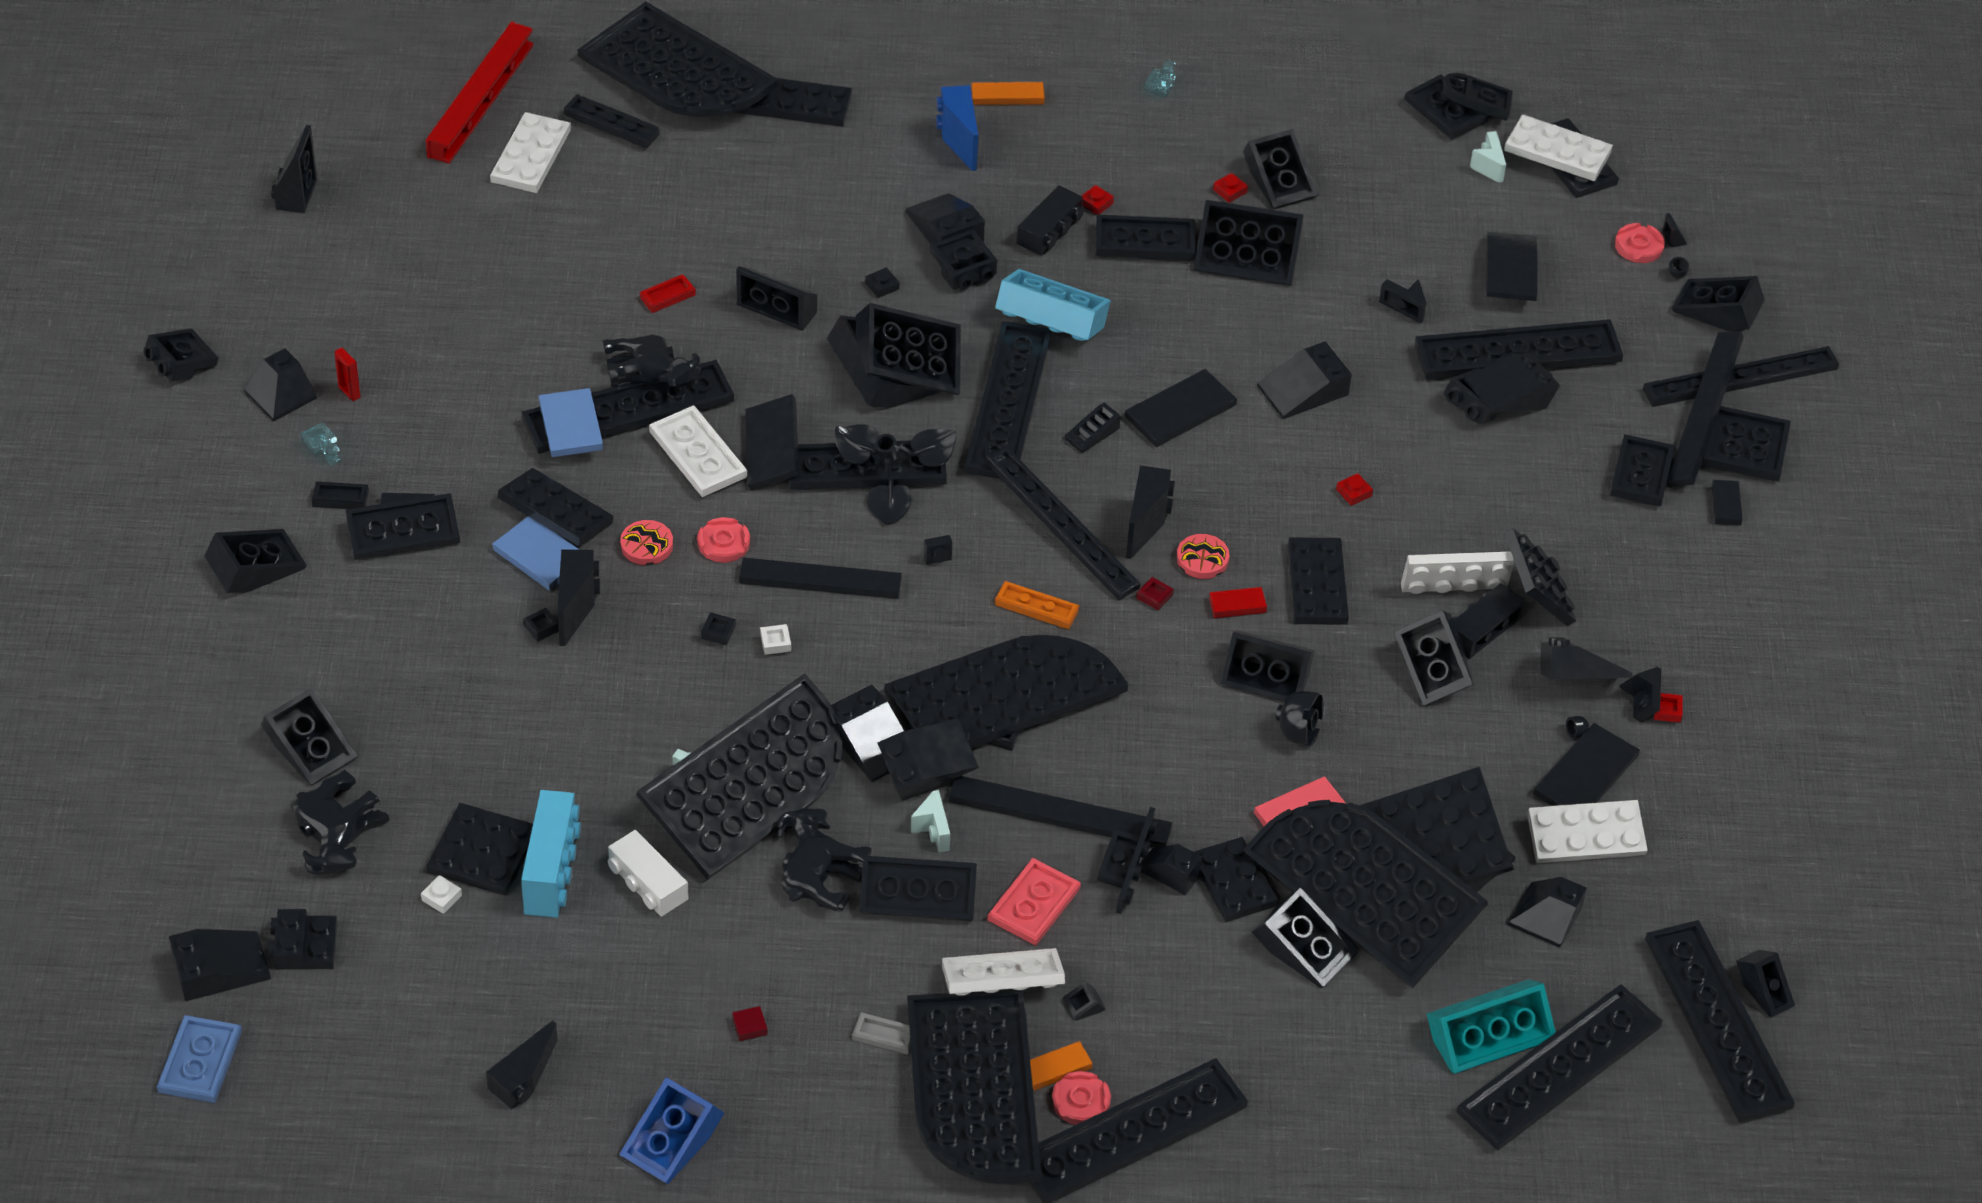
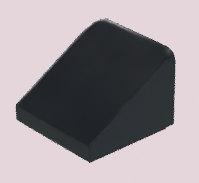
M1666 213L1662 232L1669 246L1672 248L1687 245L1674 218L1670 213Z
M1087 981L1063 996L1068 1009L1076 1021L1106 1010L1097 991Z

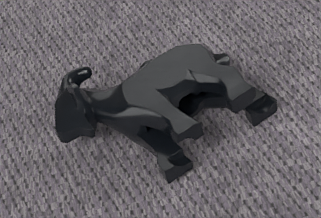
M652 334L631 339L603 340L605 355L615 351H627L606 359L611 387H616L624 382H653L656 380L666 381L669 386L683 387L701 376L702 370L700 367H697L700 363V357L697 353L692 354V360L690 361L682 357L674 359L672 346L667 347L663 337Z
M346 770L324 779L321 786L309 792H299L296 795L297 799L294 802L293 809L300 831L307 838L312 836L321 843L319 856L317 857L310 855L306 850L302 852L305 859V868L314 875L337 873L355 867L357 864V859L354 856L356 847L344 848L373 825H382L389 822V815L381 812L379 809L375 812L371 810L363 814L366 810L374 808V804L380 801L378 796L370 790L344 808L333 799L339 791H347L356 784L355 778Z
M803 808L783 813L777 822L779 828L777 832L778 837L782 838L786 830L793 828L799 841L795 851L787 853L782 866L784 868L783 889L790 896L789 900L798 901L801 898H809L815 901L819 907L843 911L850 899V895L844 892H829L823 886V883L828 877L829 872L842 874L860 883L863 867L848 861L855 863L860 861L863 863V855L870 856L872 848L864 846L851 847L817 830H829L830 825L826 822L827 812L824 809Z

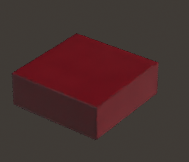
M1151 577L1137 592L1136 599L1159 611L1173 596L1174 589Z
M760 1006L732 1012V1020L739 1041L768 1035V1028Z

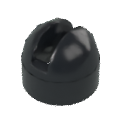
M1675 257L1670 260L1669 272L1672 277L1682 279L1687 275L1689 263L1685 258Z
M1572 716L1566 720V730L1572 739L1581 737L1589 728V723L1583 716Z

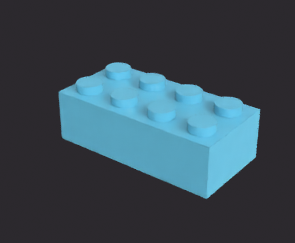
M1017 269L1002 280L995 308L1002 310V313L1007 316H1019L1025 318L1026 322L1030 324H1042L1048 326L1049 330L1053 332H1066L1072 334L1074 339L1085 341L1104 328L1111 300Z
M540 790L521 879L524 914L558 918L560 907H565L567 890H564L565 884H570L572 868L569 867L570 861H575L576 845L573 843L574 839H579L581 822H578L580 805H575L574 793Z

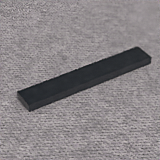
M743 557L739 582L740 584L899 599L902 573Z

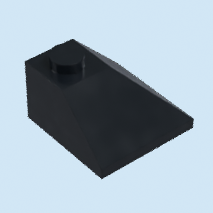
M286 348L263 359L244 388L245 393L273 422L317 399V395L300 362Z
M1561 876L1531 882L1508 925L1560 948L1583 907L1587 887Z

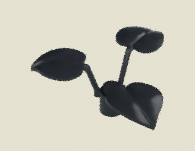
M856 424L835 427L836 445L846 461L856 465L865 464L870 459L871 454L876 455L877 453L880 459L885 461L889 486L879 485L873 488L868 495L867 504L872 515L883 524L888 525L903 518L911 506V494L908 487L905 485L894 486L891 462L898 457L899 449L911 457L918 456L920 463L926 467H939L945 464L951 457L957 438L956 431L950 429L924 430L912 438L911 447L915 451L913 452L903 446L901 441L896 442L895 437L891 434L879 436L878 431L870 425Z

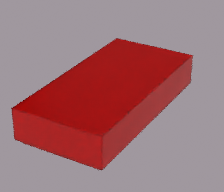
M684 274L640 291V299L652 313L696 295L695 287Z
M341 347L334 351L338 388L350 400L355 401L361 398L357 362Z
M1262 587L1209 592V601L1214 618L1267 612V604Z

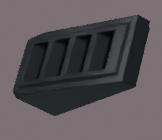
M1103 402L1065 435V440L1083 453L1120 429L1121 417L1114 409ZM1080 434L1086 438L1085 441L1079 437Z

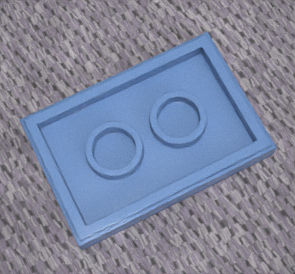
M590 388L539 395V404L551 457L603 450V442Z
M529 516L492 543L495 552L549 591L559 584L561 549L579 550L557 533Z
M184 1015L158 1082V1093L215 1103L241 1036V1025Z

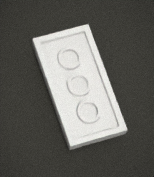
M525 112L490 175L491 183L537 193L571 131V123Z
M1522 114L1505 143L1504 151L1595 181L1607 161L1613 145Z
M694 405L649 425V432L702 497L747 478V469Z
M1511 552L1408 555L1401 581L1402 593L1411 592L1419 594L1431 591L1445 593L1458 590L1472 592L1475 590L1494 589L1500 583L1507 587L1514 566V559Z
M1638 800L1533 807L1527 811L1536 863L1646 855L1648 851Z
M1056 948L942 958V969L950 994L967 995L977 991L994 993L1000 989L1025 990L1028 987L1034 986L1051 988L1057 984H1065V973Z

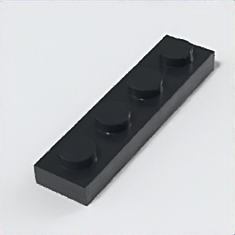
M576 94L564 107L565 116L644 148H648L660 134L658 126L579 94Z

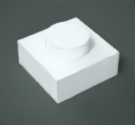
M787 624L760 627V636L765 655L791 652V640Z
M439 875L421 893V900L444 914L462 896V890Z

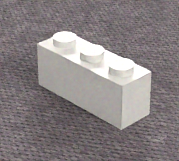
M636 830L608 846V865L615 874L619 873L625 879L629 889L633 892L636 891L643 898L645 905L649 909H654L662 917L688 900V882Z

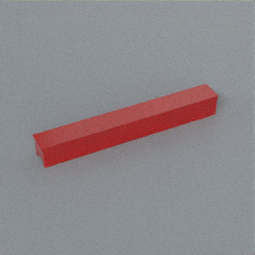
M513 21L510 22L426 138L427 158L448 164L451 163L533 48V42L528 41L529 36L533 32L531 27L520 25Z

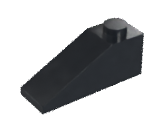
M553 1020L486 1072L488 1089L511 1110L519 1103L526 1102L535 1091L558 1041L557 1025Z

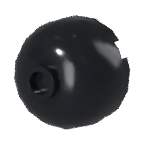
M1298 691L1289 695L1283 705L1279 704L1276 711V720L1280 721V729L1284 737L1299 745L1312 746L1320 731V728H1315L1317 721L1323 718V696L1312 691Z

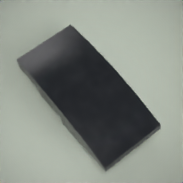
M1487 232L1485 274L1487 297L1537 301L1538 259L1536 236Z

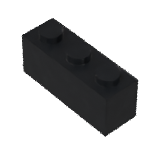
M1058 185L1018 225L1017 244L1040 256L1048 249H1052L1056 241L1062 235L1067 234L1071 225L1082 218L1084 213L1083 196Z
M1502 583L1494 589H1488L1480 600L1469 604L1458 617H1453L1465 655L1469 660L1522 618L1525 600Z

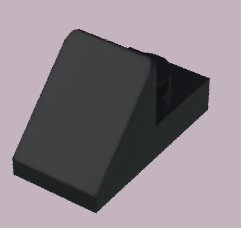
M1388 279L1381 284L1380 303L1419 323L1424 321L1427 303L1419 280L1409 289Z
M1658 666L1638 673L1619 685L1622 690L1634 697L1633 718L1639 722L1660 711L1661 668Z

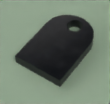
M1449 73L1445 76L1441 90L1450 100L1507 121L1511 111L1512 90L1462 73Z

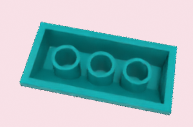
M1531 979L1426 1013L1433 1042L1450 1071L1454 1074L1540 1045L1556 1033L1544 983Z

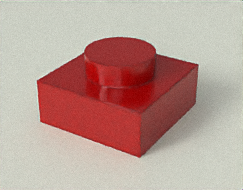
M1230 173L1214 182L1213 190L1230 203L1246 194L1248 186L1233 173Z
M1097 185L1082 195L1083 207L1096 215H1100L1114 204V196Z
M1359 473L1337 482L1336 490L1350 506L1373 495L1372 487Z
M1661 693L1660 711L1654 714L1653 720L1681 723L1683 695Z

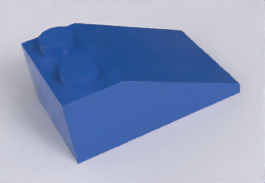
M970 85L941 87V97L936 98L937 112H940V115H936L937 130L941 129L942 139L972 171H977L978 130Z
M666 1077L619 1155L669 1184L710 1139L725 1112Z

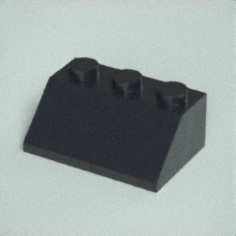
M737 267L736 287L738 306L801 331L806 328L816 315L817 294L754 269Z
M1239 630L1233 631L1220 684L1285 701L1292 693L1304 691L1315 650Z

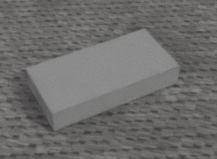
M860 1013L852 1040L904 1054L909 1053L911 1046L908 1024Z

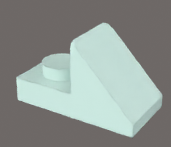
M1496 131L1487 132L1486 140L1482 142L1481 149H1475L1472 152L1470 167L1497 182H1503L1506 162Z
M936 790L927 797L912 815L911 833L929 831L931 842H936L938 853L950 851V831L939 790Z

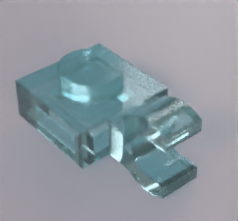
M1166 60L1161 70L1154 68L1144 84V90L1167 97L1175 84L1176 75H1174L1175 71L1173 68L1176 62Z
M323 422L300 433L301 441L315 455L323 452L326 460L332 466L341 462V458L336 454L340 452L336 445L337 438Z

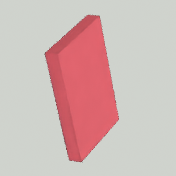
M1324 776L1255 807L1254 814L1262 825L1265 826L1269 821L1287 809L1293 810L1308 805V802L1330 800L1331 802L1345 803V801Z
M1032 858L990 911L988 921L1036 946L1081 889V882Z

